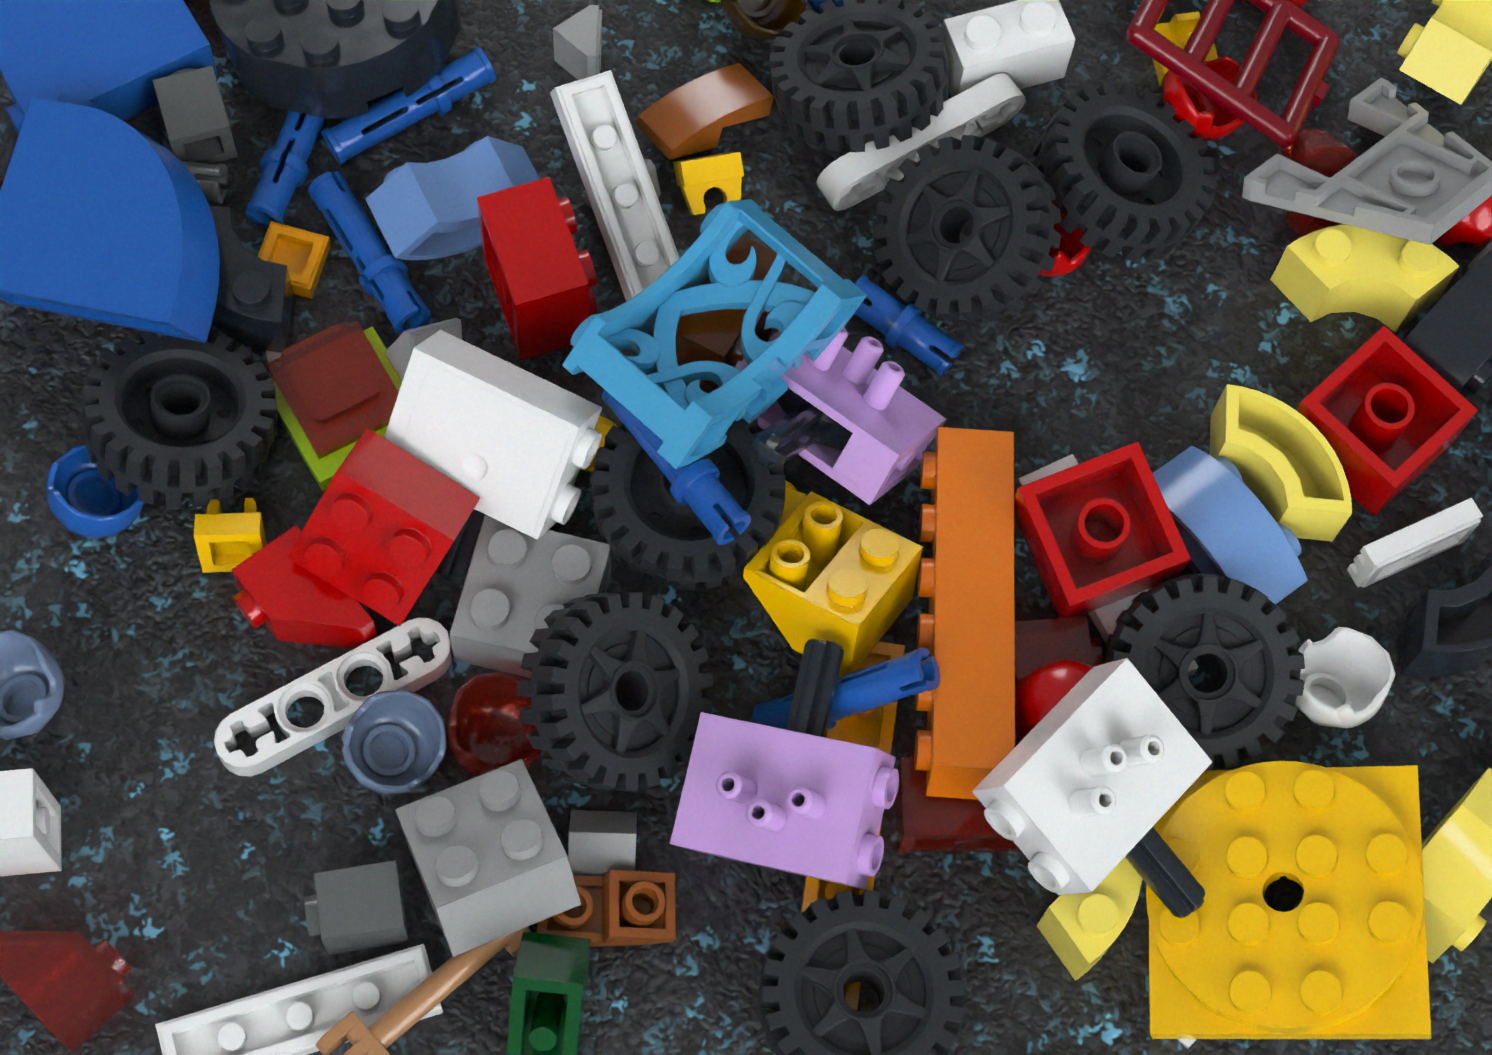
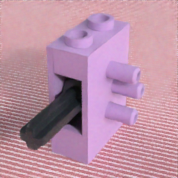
M843 327L815 361L804 354L802 356V364L797 369L792 367L783 375L781 379L788 384V390L757 418L758 426L763 431L753 439L752 447L759 453L756 462L765 468L774 463L782 466L796 455H800L864 502L871 505L918 468L921 463L922 452L929 450L936 438L938 427H942L947 419L899 386L905 376L904 370L900 365L892 361H886L882 363L878 371L874 368L884 351L882 344L877 339L869 336L862 337L853 353L844 348L842 345L848 333L845 327ZM777 331L768 342L776 340L781 335L780 331ZM745 358L742 361H738L735 368L743 371L748 366Z
M809 639L805 643L786 729L703 712L700 713L671 836V845L854 888L867 889L869 876L873 877L877 874L883 859L884 840L882 836H879L884 809H890L896 799L899 773L897 769H894L896 757L869 746L825 738L844 656V649L841 645L824 639Z

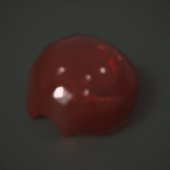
M498 671L475 675L457 690L447 714L446 736L449 749L466 772L473 773L477 777L520 759L523 760L528 769L539 759L541 750L533 749L527 738V735L536 730L537 727L536 725L522 724L519 709L532 705L531 697L518 696V681L524 680Z

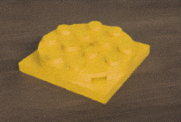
M1271 761L1251 764L1234 770H1205L1153 826L1204 888L1205 896L1204 903L1196 911L1185 918H1177L1172 915L1146 883V905L1149 918L1150 1035L1152 1039H1431L1418 765L1322 767L1297 761ZM1282 876L1298 883L1304 891L1303 900L1299 906L1286 912L1272 909L1267 905L1263 897L1267 887Z

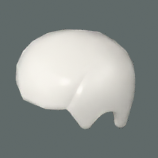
M1337 627L1331 634L1320 641L1312 642L1310 639H1307L1298 649L1299 652L1304 654L1305 669H1301L1300 679L1305 684L1303 696L1297 695L1295 706L1312 722L1320 726L1352 728L1371 719L1381 708L1396 674L1390 654L1372 636L1348 627Z

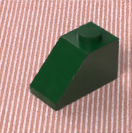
M523 931L513 974L506 1055H578L591 939Z

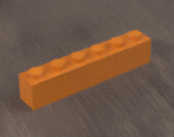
M938 427L934 451L922 452L920 466V489H931V504H921L919 542L930 543V558H920L918 597H929V614H919L916 647L917 649L921 647L926 648L930 651L929 657L934 656L939 667L940 683L936 689L916 694L915 697L916 711H927V730L917 729L914 768L915 770L926 771V796L978 800L972 791L1015 748L1014 432Z

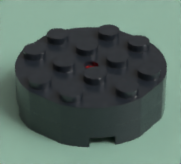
M210 0L212 13L228 60L239 74L242 86L251 95L270 107L325 119L346 118L370 113L367 101L386 95L401 87L406 98L417 92L438 74L461 28L459 0Z

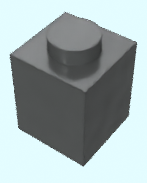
M213 66L200 69H180L167 77L153 80L173 154L179 160L213 164L238 157Z
M396 860L314 873L316 894L304 896L307 928L310 937L321 935V940L328 955L409 942L402 880Z

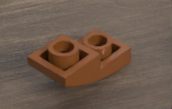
M740 63L705 74L670 92L639 114L636 126L671 160L718 147L721 131L724 127L769 116L774 96Z
M609 870L604 876L573 875L581 905L532 925V932L591 939L590 947L673 942L676 940L675 873Z

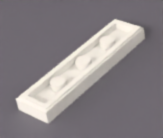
M610 70L555 87L550 92L627 302L657 280L680 257Z
M424 944L155 1024L162 1055H308L320 1051L315 1046L317 1041L351 1011L368 1028L432 974ZM441 1003L420 1020L442 1014Z

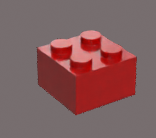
M550 177L477 197L483 259L519 360L571 346L570 340L575 330L589 316L598 314L592 290V287L597 286L594 266L587 250L577 252L572 234L577 233V224L569 199L567 197L557 199Z
M1384 325L1300 402L1296 411L1308 419L1329 442L1344 469L1351 496L1375 517L1456 441L1478 409Z
M366 428L336 471L287 558L398 626H401L455 541L480 497L369 428Z
M1139 442L1028 483L1017 489L1014 497V516L1061 623L1154 587V584L1163 580L1179 577L1191 560Z

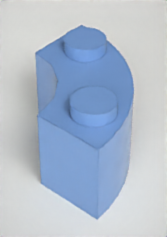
M486 136L469 145L464 151L447 159L428 163L406 162L404 165L390 171L385 176L383 184L365 200L396 259L429 260L460 254L482 246L477 197L536 181L540 178L522 146Z
M1190 446L1153 472V476L1189 553L1191 560L1187 565L1194 574H1214L1241 581L1268 596V599L1274 604L1280 602L1308 581L1297 557L1301 554V546L1298 539L1288 527L1280 523L1277 524L1261 501L1243 483L1240 472L1229 459L1223 456L1215 459L1204 451Z

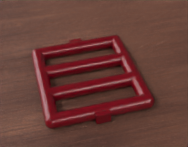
M1142 0L1126 31L1127 40L1132 45L1277 145L1289 147L1296 142L1310 109L1314 110L1322 102L1330 86L1323 80L1340 45V38L1337 33L1290 0H1247L1265 12L1266 15L1231 83L1203 64L1235 0H1208L1184 49L1154 30L1169 0ZM1286 27L1311 44L1313 48L1280 117L1252 96Z

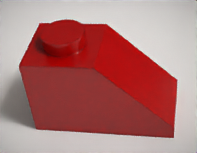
M297 525L231 569L240 591L232 597L236 606L254 629L264 623L278 641L355 649L377 637L373 619L356 599L287 558L302 532Z

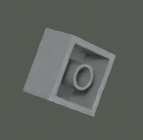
M484 515L449 634L454 660L532 679L533 672L520 668L525 653L538 652L539 650L529 642L536 629L549 628L544 619L553 610L564 609V603L574 598L605 593L607 591L611 576L609 544L548 530L537 540L490 516Z
M522 759L395 809L411 856L453 957L581 905L568 856Z

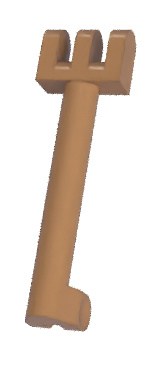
M525 927L455 957H450L368 1028L351 1011L317 1041L315 1046L323 1055H330L349 1040L353 1046L343 1055H390L386 1048L504 947L513 957L517 956L523 931L531 932L529 927Z

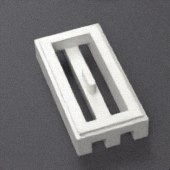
M1469 498L1363 546L1360 550L1361 554L1354 558L1353 561L1355 563L1350 564L1347 571L1357 588L1361 586L1362 588L1367 587L1465 542L1479 525L1483 515L1474 500Z

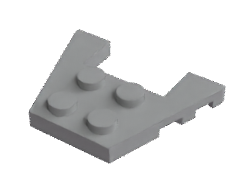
M1380 78L1350 100L1348 120L1385 136L1382 140L1330 178L1282 155L1275 154L1244 177L1242 197L1249 201L1431 245L1492 196V162L1453 131L1445 133V136L1427 123L1428 111L1416 102L1408 104V107L1395 98L1397 87L1388 80Z

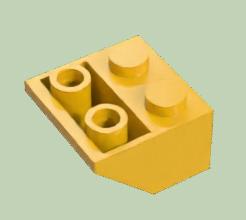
M811 491L777 529L766 546L764 545L744 567L743 578L793 650L803 654L805 643L809 639H824L841 645L844 649V656L840 674L845 676L848 673L854 672L912 600L923 546Z

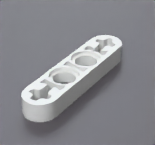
M1007 73L996 74L943 102V110L938 117L930 115L931 124L923 131L912 126L911 138L900 142L892 135L889 137L890 147L879 150L876 149L874 141H870L865 144V152H849L833 161L818 176L816 181L817 187L834 210L840 211L850 208L884 190L890 178L897 181L902 180L904 175L898 167L907 158L918 162L920 158L917 150L929 144L940 148L939 139L950 136L961 141L962 135H975L980 138L1004 125L1022 109L1026 102L1025 96Z
M415 618L406 621L401 626L381 634L231 713L221 721L215 731L214 744L221 762L230 772L238 776L251 777L269 770L344 730L353 714L371 696H356L346 688L347 677L358 667L372 666L383 675L380 688L372 695L378 692L402 689L415 692L436 681L447 672L452 662V647L447 630L439 622L430 618ZM421 638L426 645L437 642L432 648L434 659L424 663L419 656H413L399 663L404 677L394 680L390 663L384 657V654L392 651L395 663L412 654L411 642L413 640ZM302 697H314L324 705V714L320 721L314 726L307 728L291 724L287 719L288 709L291 704ZM275 713L280 730L287 739L278 743L274 732L271 731L255 741L258 752L254 755L246 757L241 750L229 752L237 746L235 735L239 732L246 730L253 738L271 730L265 717Z

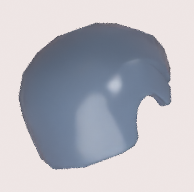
M15 630L0 632V738L9 740L38 733L44 728L59 709L65 689L63 672L51 651L35 638Z
M407 689L378 692L368 697L350 718L342 736L344 744L342 752L345 766L361 786L384 796L412 792L424 784L436 772L444 759L447 748L445 721L429 699Z

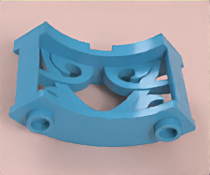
M752 199L728 201L717 205L702 222L700 227L701 235L664 274L627 302L601 314L591 315L585 319L573 333L570 340L573 349L563 363V367L572 375L581 372L588 374L663 441L657 453L675 469L689 465L722 446L727 438L725 433L734 420L738 422L743 418L751 424L788 390V384L781 379L783 375L792 367L797 369L802 364V356L804 354L815 361L837 336L867 296L851 280H843L768 217ZM748 229L777 253L763 281L753 280L756 267V252L753 246H751L747 260L741 264L734 265L728 262L726 255ZM786 261L812 282L818 290L814 292L796 285L781 283L780 280L784 273ZM709 276L711 284L701 285ZM747 309L740 337L741 350L748 364L743 371L731 365L714 361H696L678 366L676 332L681 316L711 310ZM764 311L770 312L766 318L764 330L776 328L781 333L776 340L771 342L762 341L755 334L756 325ZM654 328V333L652 337L647 333ZM628 349L635 352L637 356L625 357L621 352ZM656 370V373H654V374H649V375H646V374H645V373H651V372H653V371ZM700 380L713 381L719 388L709 394L705 393L699 387Z

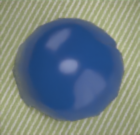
M86 445L72 447L51 465L46 484L47 502L53 515L68 531L90 539L113 537L129 528L141 513L144 502L139 501L138 487L128 496L117 490L115 477L106 481L98 473L97 463L92 464L87 454Z

